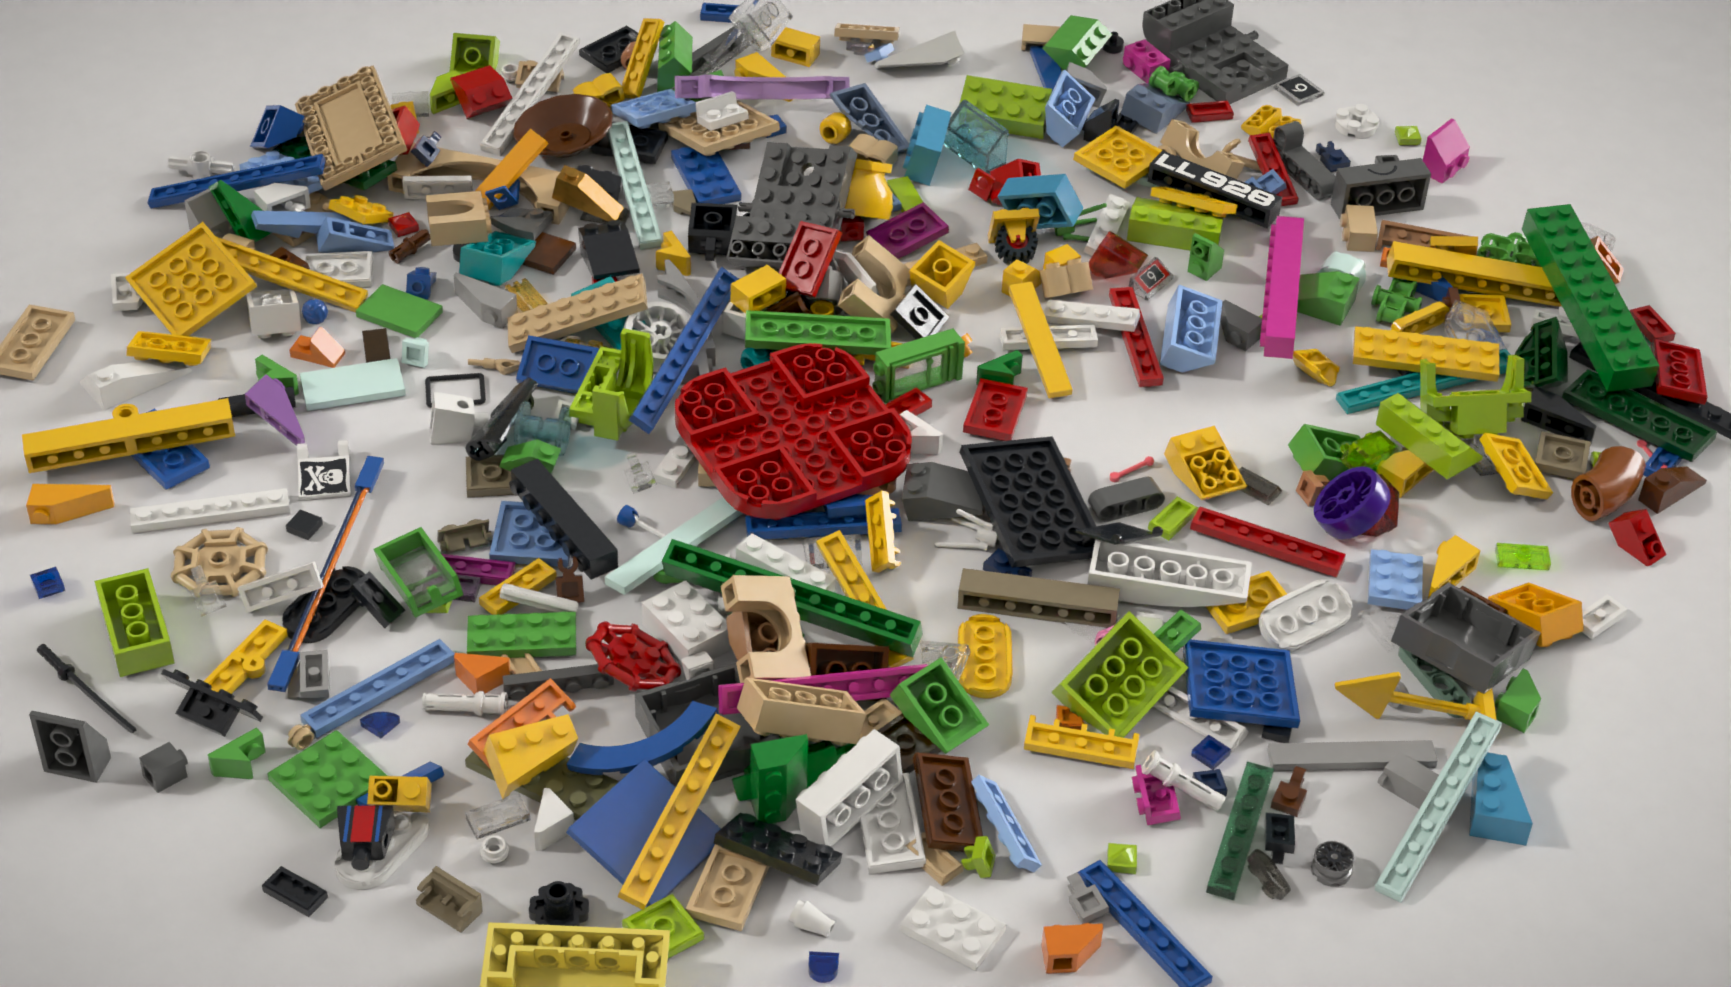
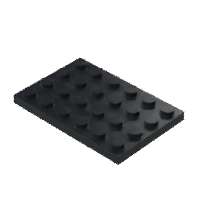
M1053 436L961 445L959 453L1012 568L1092 559L1095 538L1075 533V531L1095 527L1096 524Z

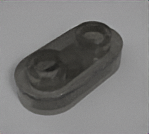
M1255 849L1247 857L1249 871L1258 877L1263 885L1261 887L1263 892L1269 898L1282 900L1291 891L1289 884L1266 853Z

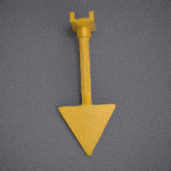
M1400 672L1335 683L1337 691L1375 719H1380L1387 704L1392 702L1459 715L1467 720H1471L1475 712H1479L1496 720L1492 688L1485 694L1477 691L1472 704L1466 703L1464 705L1394 691L1401 679Z

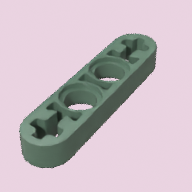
M1399 647L1398 656L1434 699L1464 705L1470 703L1469 696L1450 674ZM1427 665L1430 666L1433 670L1424 671L1420 668V666ZM1443 683L1448 686V689L1437 688L1435 684ZM1447 713L1449 716L1454 717V718H1462V717H1463V716H1459V715H1454V714H1449V713Z

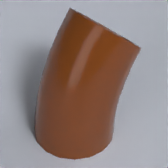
M1614 446L1603 450L1599 454L1595 466L1590 471L1577 476L1572 483L1571 497L1577 512L1588 521H1596L1617 511L1637 491L1646 467L1644 458L1639 452L1623 446Z

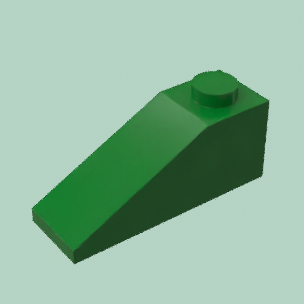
M222 180L208 187L236 235L254 240L255 243L272 233L255 228L251 214L253 211L264 210Z

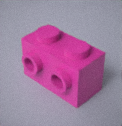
M1146 39L1125 46L1123 65L1145 83H1149L1152 73L1159 66H1163L1169 71L1171 60Z

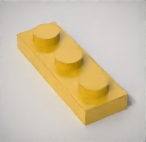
M538 558L480 596L479 605L492 615L505 614L520 603L500 598V590L503 584L506 583L539 591L556 579L557 572Z

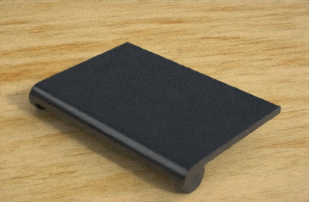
M1117 522L1079 529L1075 533L1118 545L1159 537L1163 534V529L1160 526H1156L1151 532Z

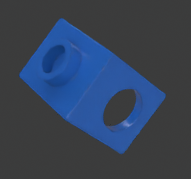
M517 179L509 189L506 186H501L486 191L485 195L498 210L519 204L520 180ZM498 193L503 194L500 199L495 198L494 195Z

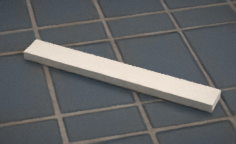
M559 33L480 143L481 150L501 156L513 139L515 122L525 110L540 101L579 46V38Z

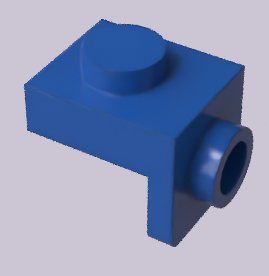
M416 267L415 270L407 274L406 293L423 299H429L431 284L436 282L437 272H430V268Z

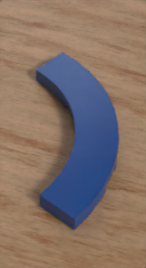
M692 701L684 713L671 725L646 739L618 746H595L579 743L566 765L570 771L592 775H603V772L619 771L620 774L629 773L644 759L652 766H655L681 753L683 747L694 739H699L708 729L715 714H719L718 709Z

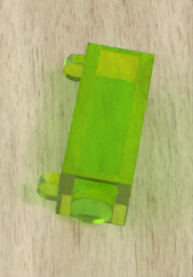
M1381 430L1374 433L1369 432L1351 445L1349 443L1342 444L1340 450L1343 456L1339 460L1349 469L1369 467L1373 470L1378 467L1382 460H1387L1398 446Z

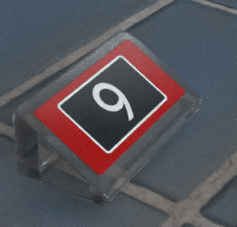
M1154 257L1131 276L1129 287H1133L1135 295L1148 301L1174 278V275L1159 258Z

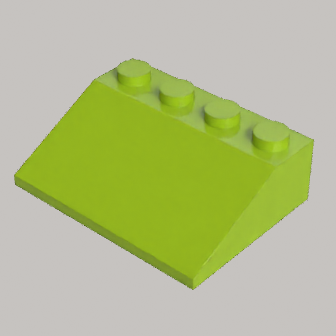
M1136 197L1130 213L1126 241L1190 251L1192 236L1196 233L1219 245L1224 217L1213 216L1212 211H1208V213L1194 211L1195 207L1192 206L1190 208H1182L1176 206L1177 203L1168 204L1159 202V200Z
M1129 611L1051 693L1064 706L1070 708L1071 712L1075 713L1078 717L1081 716L1084 721L1105 735L1109 734V729H1115L1114 736L1124 738L1188 667Z

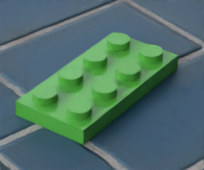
M576 612L468 616L467 654L498 657L506 654L509 658L525 657L524 653H529L532 657L576 655Z

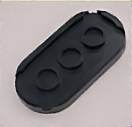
M342 566V569L339 570L334 568L302 643H314L324 640L360 606L354 597L351 596L353 593L349 588L365 575L363 571L350 566ZM313 591L300 595L283 613L282 625L287 629L290 639L293 638Z

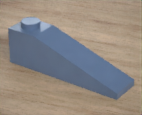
M866 83L830 93L829 96L839 110L864 132L873 136L878 141L886 140L898 146V153L907 151L908 141Z

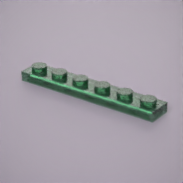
M1247 761L1208 881L1206 893L1235 900L1273 778L1274 768Z

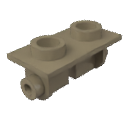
M474 519L464 525L456 526L451 524L438 530L437 542L440 545L441 552L451 553L465 550L463 540H468L470 548L488 545V542L493 540L491 531H488L489 519Z

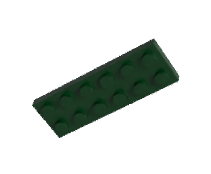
M304 131L299 135L297 134V137L280 143L279 146L272 150L294 159L312 156ZM387 160L343 183L365 191L397 171L396 162Z
M1589 369L1563 391L1562 398L1572 405L1690 462H1693L1716 439L1718 431L1630 389L1607 392L1599 375Z

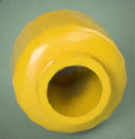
M834 112L827 116L820 123L819 127L820 135L830 144L842 142L849 136L852 129L849 118L840 112Z

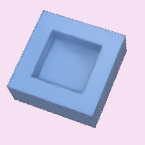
M892 43L876 47L864 56L867 63L874 60L877 62L887 58V54L894 51Z

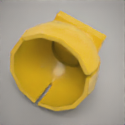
M856 159L845 209H854L857 216L889 220L893 209V197L884 176L885 173H891L892 164Z

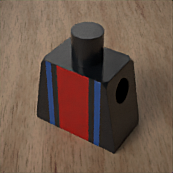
M393 805L337 806L342 859L352 861V867L360 871L369 868L370 860L384 859L395 829Z

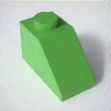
M538 439L508 446L499 467L511 471L513 468L538 459L552 474L561 448Z

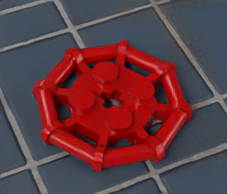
M607 621L598 624L595 633L588 637L585 642L586 649L592 653L599 666L598 671L622 682L633 692L649 690L672 683L682 672L680 664L675 662L671 655L668 644L664 640L659 641L642 631L634 623L631 625L610 624Z

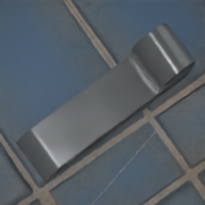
M1298 121L1276 127L1273 141L1287 173L1315 199L1319 200L1331 196L1336 176L1302 146L1304 138L1302 125Z

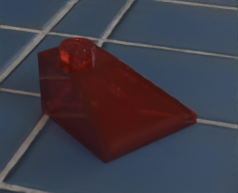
M1109 231L1088 263L1090 271L1094 275L1107 279L1137 273L1148 257V254Z

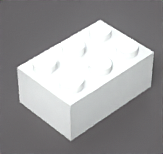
M686 580L642 602V625L659 641L664 640L668 644L671 655L681 665L682 658L702 651L707 652L712 659H715L732 650L729 644L727 621Z

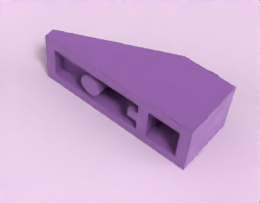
M267 374L264 375L245 393L246 405L296 446L297 444L305 443L304 434L286 394L284 385L278 379H272Z

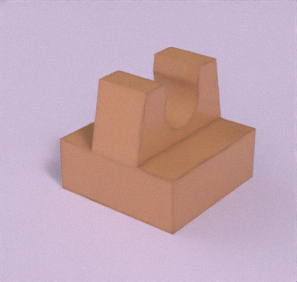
M1312 470L1303 471L1296 492L1308 507L1314 506L1320 492L1330 481L1325 475H1315Z

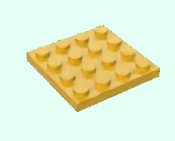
M201 222L125 277L127 282L171 335L190 336L257 287L254 280L204 222Z

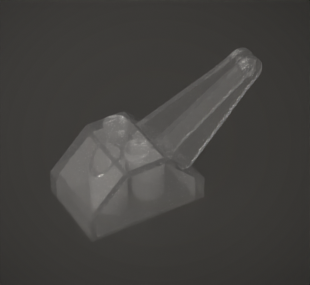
M745 0L729 17L735 29L699 68V72L702 73L708 69L741 34L745 40L714 64L704 75L716 72L749 46L754 51L766 50L773 45L792 19V14L781 0Z

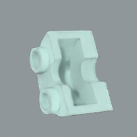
M1337 251L1333 252L1324 261L1317 272L1339 271L1360 278L1357 294L1366 281V265L1364 261Z

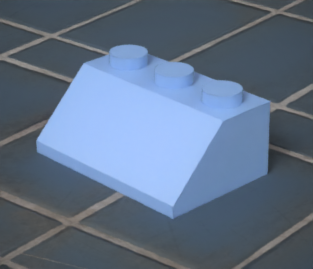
M1066 70L1061 72L1045 106L1047 134L1062 148L1080 134L1095 101V97Z

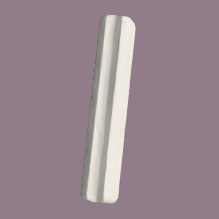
M506 583L502 585L500 590V598L551 612H576L577 614V601Z

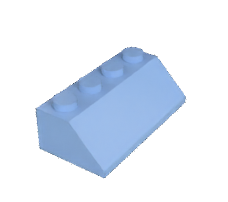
M1178 285L1168 304L1160 365L1183 373L1215 363L1223 300Z

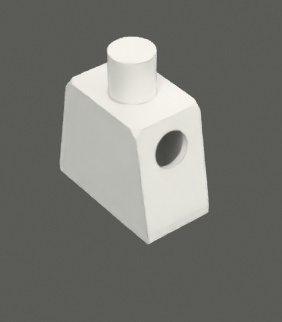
M440 392L433 393L429 424L431 444L470 441L472 439L473 427H483L488 421V413L475 412L474 400L472 398Z

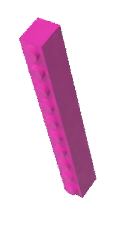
M1277 216L1276 224H1271L1259 346L1264 347V357L1293 359L1304 218Z

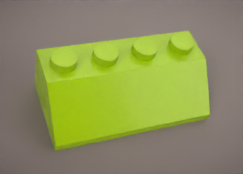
M1399 393L1380 402L1376 425L1444 478L1449 479L1482 460L1483 456Z

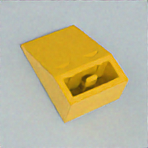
M1215 425L1170 438L1164 455L1174 474L1201 500L1247 487Z

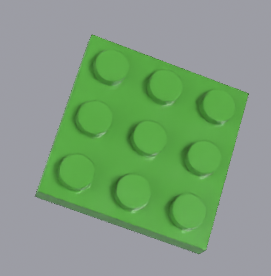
M337 730L267 773L268 780L319 828H322L338 817L337 806L357 805L356 799L368 793L369 776H387Z

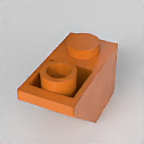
M1084 923L1081 925L1043 927L1041 946L1046 974L1076 972L1101 947L1103 924Z

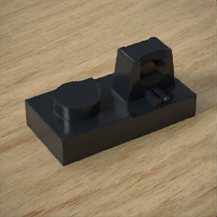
M370 571L349 588L353 593L351 596L354 597L361 607L365 606L384 628L388 627L406 611Z
M1265 813V850L1272 851L1271 863L1283 864L1285 853L1294 854L1295 825L1294 816Z

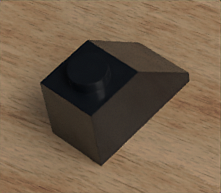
M1114 99L1094 110L1089 118H1086L1082 127V131H1084L1083 140L1091 142L1114 126H1117L1120 100Z

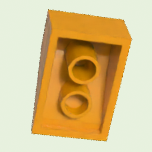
M1528 582L1488 597V600L1507 609L1506 614L1541 632L1536 643L1539 647L1551 646L1555 641L1570 639L1574 634L1584 631L1581 601Z

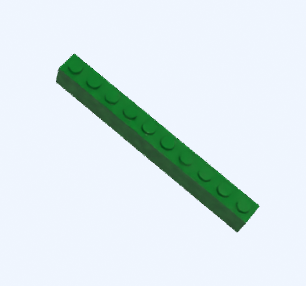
M675 539L671 540L661 561L666 575L683 581L686 580L689 583L721 594L720 586L733 575L783 576ZM790 578L795 592L794 599L800 620L876 646L889 647L891 651L914 657L923 635L921 621Z

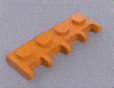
M550 678L472 737L467 745L490 768L484 753L488 735L555 718L554 712L562 706L571 712L576 708V705Z

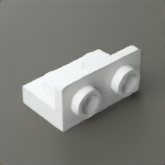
M733 91L696 102L697 122L710 131L749 119L748 111L737 104L736 93Z

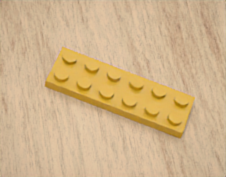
M1355 326L1353 364L1420 372V360L1427 359L1430 363H1436V374L1498 382L1500 373L1499 344Z

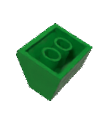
M807 734L751 744L750 801L756 819L768 824H776L786 821L797 808L796 798L802 790L807 789Z

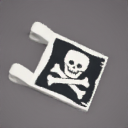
M348 440L338 441L339 456L309 458L307 443L297 444L299 500L351 496Z

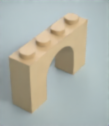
M481 191L426 195L431 246L488 242V234L492 233L487 198H482Z
M868 235L853 247L852 255L876 283L880 296L859 279H856L842 290L838 306L854 317L889 318L892 334L898 324L890 314L905 296L904 291L908 284L910 269Z
M733 575L721 585L726 612H754L760 614L773 625L778 636L777 652H748L736 662L740 683H744L746 677L775 680L811 676L805 650L806 643L802 636L800 615L797 612L794 599L795 592L791 585L790 576Z

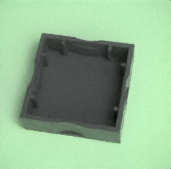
M1448 582L1432 593L1430 598L1417 603L1400 615L1391 642L1485 694L1531 658L1541 632L1508 614L1490 607L1482 600Z
M736 663L701 673L689 680L669 683L635 694V717L646 737L653 736L671 725L684 713L692 701L715 707L719 713L718 685L740 683ZM719 713L718 715L741 727L712 782L743 773L744 769L751 765V744L781 739L780 735L770 733L769 736H763L755 733L741 713L727 715ZM704 734L699 739H694L683 747L681 753L661 763L671 784L675 787L680 781Z

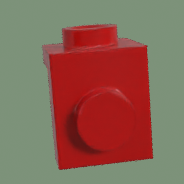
M855 216L854 219L843 218L840 228L842 232L840 240H863L864 220L860 216Z

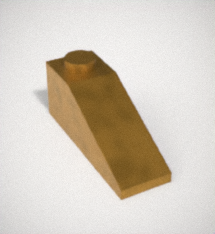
M564 165L556 178L552 194L553 199L606 221L618 220L623 212L624 207L586 173Z

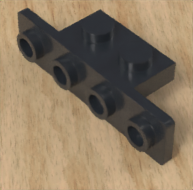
M163 669L161 673L172 684L188 690L175 713L187 721L225 737L238 713L259 722L263 719V716L256 711L258 706L246 699H243L241 702L234 700L235 696L223 689H220L219 692L211 690V685L200 679H197L196 682L190 681V677L187 674L176 669L173 673Z

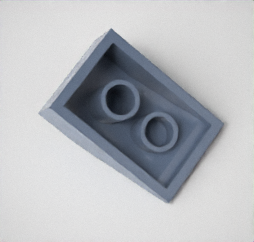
M1149 83L1137 84L1126 93L1121 114L1132 118L1133 121L1136 120L1138 124L1157 134L1172 119L1181 114L1190 102H1186L1178 95L1168 96L1163 93V90L1151 87Z

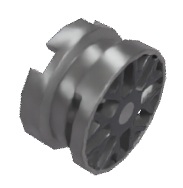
M1326 841L1319 844L1315 849L1311 866L1312 875L1315 874L1317 881L1326 886L1346 884L1350 880L1355 860L1352 850L1345 844L1337 841Z

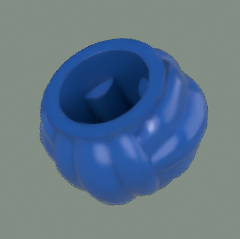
M310 299L303 304L302 315L308 323L319 324L327 318L328 309L323 301Z

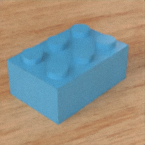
M927 104L924 112H919L902 167L906 169L904 177L908 176L912 181L930 186L942 151L952 112Z
M1066 174L1008 178L998 194L1004 209H1039L1040 217L1037 229L1073 227L1083 210V206Z

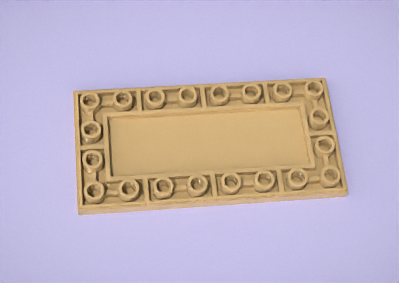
M374 65L370 67L364 66L357 73L351 76H344L331 86H323L317 93L311 96H303L295 103L297 113L305 116L303 119V131L311 155L323 154L326 160L323 174L318 175L324 191L407 151Z

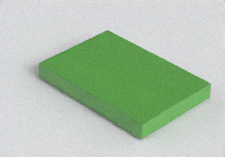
M382 284L356 310V317L416 338L443 313V306Z

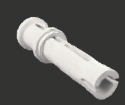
M484 691L476 692L475 695L423 693L422 709L423 711L474 712L478 716H483L484 713L503 715L508 711L507 692H502L501 695L485 694Z
M1153 751L1146 759L1142 773L1146 775L1151 774L1160 779L1166 787L1174 786L1216 812L1223 805L1224 795L1182 772L1177 763H1169L1159 757V753Z

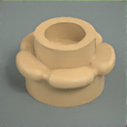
M308 724L294 726L288 733V744L297 750H303L308 747L314 739L311 726Z

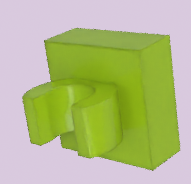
M987 836L976 837L974 846L964 848L968 859H962L961 862L966 870L976 869L980 878L991 877L996 854Z

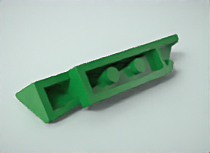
M823 740L808 745L807 789L817 781L824 771H828L843 754H847L857 744L848 743L835 749V746L830 741ZM751 765L744 769L745 775L731 779L739 801L750 800Z

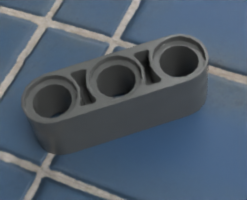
M1148 476L1097 489L1090 494L1088 503L1100 521L1109 522L1154 510L1164 503L1165 495L1154 479Z

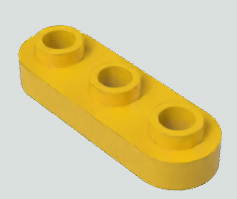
M1441 301L1432 303L1423 309L1395 320L1391 325V330L1421 334L1441 325L1444 322L1446 313L1450 309Z

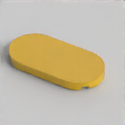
M973 615L965 623L963 621L958 629V681L964 690L974 697L989 699L1003 695L1009 690L1013 675L1011 629L1006 623L1004 625V623L1000 622V618L994 615Z

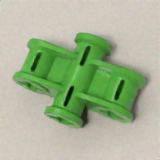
M1159 66L1149 79L1151 87L1163 90V93L1168 96H1176L1178 94L1186 102L1190 101L1199 89L1198 81L1186 78L1185 74L1181 72L1169 73L1163 66Z
M1493 233L1486 234L1481 240L1482 246L1477 251V256L1526 265L1535 263L1534 266L1541 267L1526 237L1521 233H1510L1507 237Z
M1393 278L1389 290L1382 289L1380 285H1377L1371 301V305H1380L1376 321H1385L1393 324L1395 320L1404 317L1405 312L1411 314L1414 311L1420 310L1423 298H1414L1418 282Z

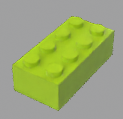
M967 75L957 111L958 125L1044 139L1046 130L1045 106L1051 96L1052 89Z
M149 568L94 581L119 676L123 677L175 664L170 638Z

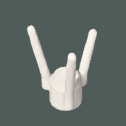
M957 509V514L970 521L958 517H952V521L977 530L975 539L980 540V542H935L936 547L979 548L987 551L988 546H996L998 536L992 523L985 522L961 509Z

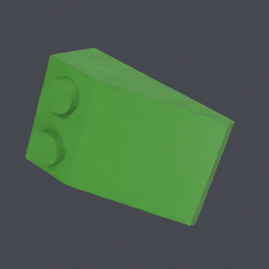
M1339 271L1301 274L1297 312L1341 326L1356 300L1360 278Z
M1303 424L1288 444L1293 453V458L1298 462L1303 471L1312 470L1315 475H1325L1329 481L1355 467H1369L1375 472L1378 467L1359 435Z
M942 657L898 684L890 694L903 715L945 754L989 726V723Z

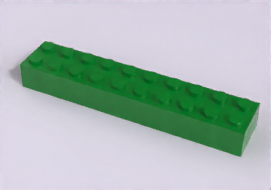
M1571 204L1527 209L1522 231L1607 392L1652 386L1659 369V364Z

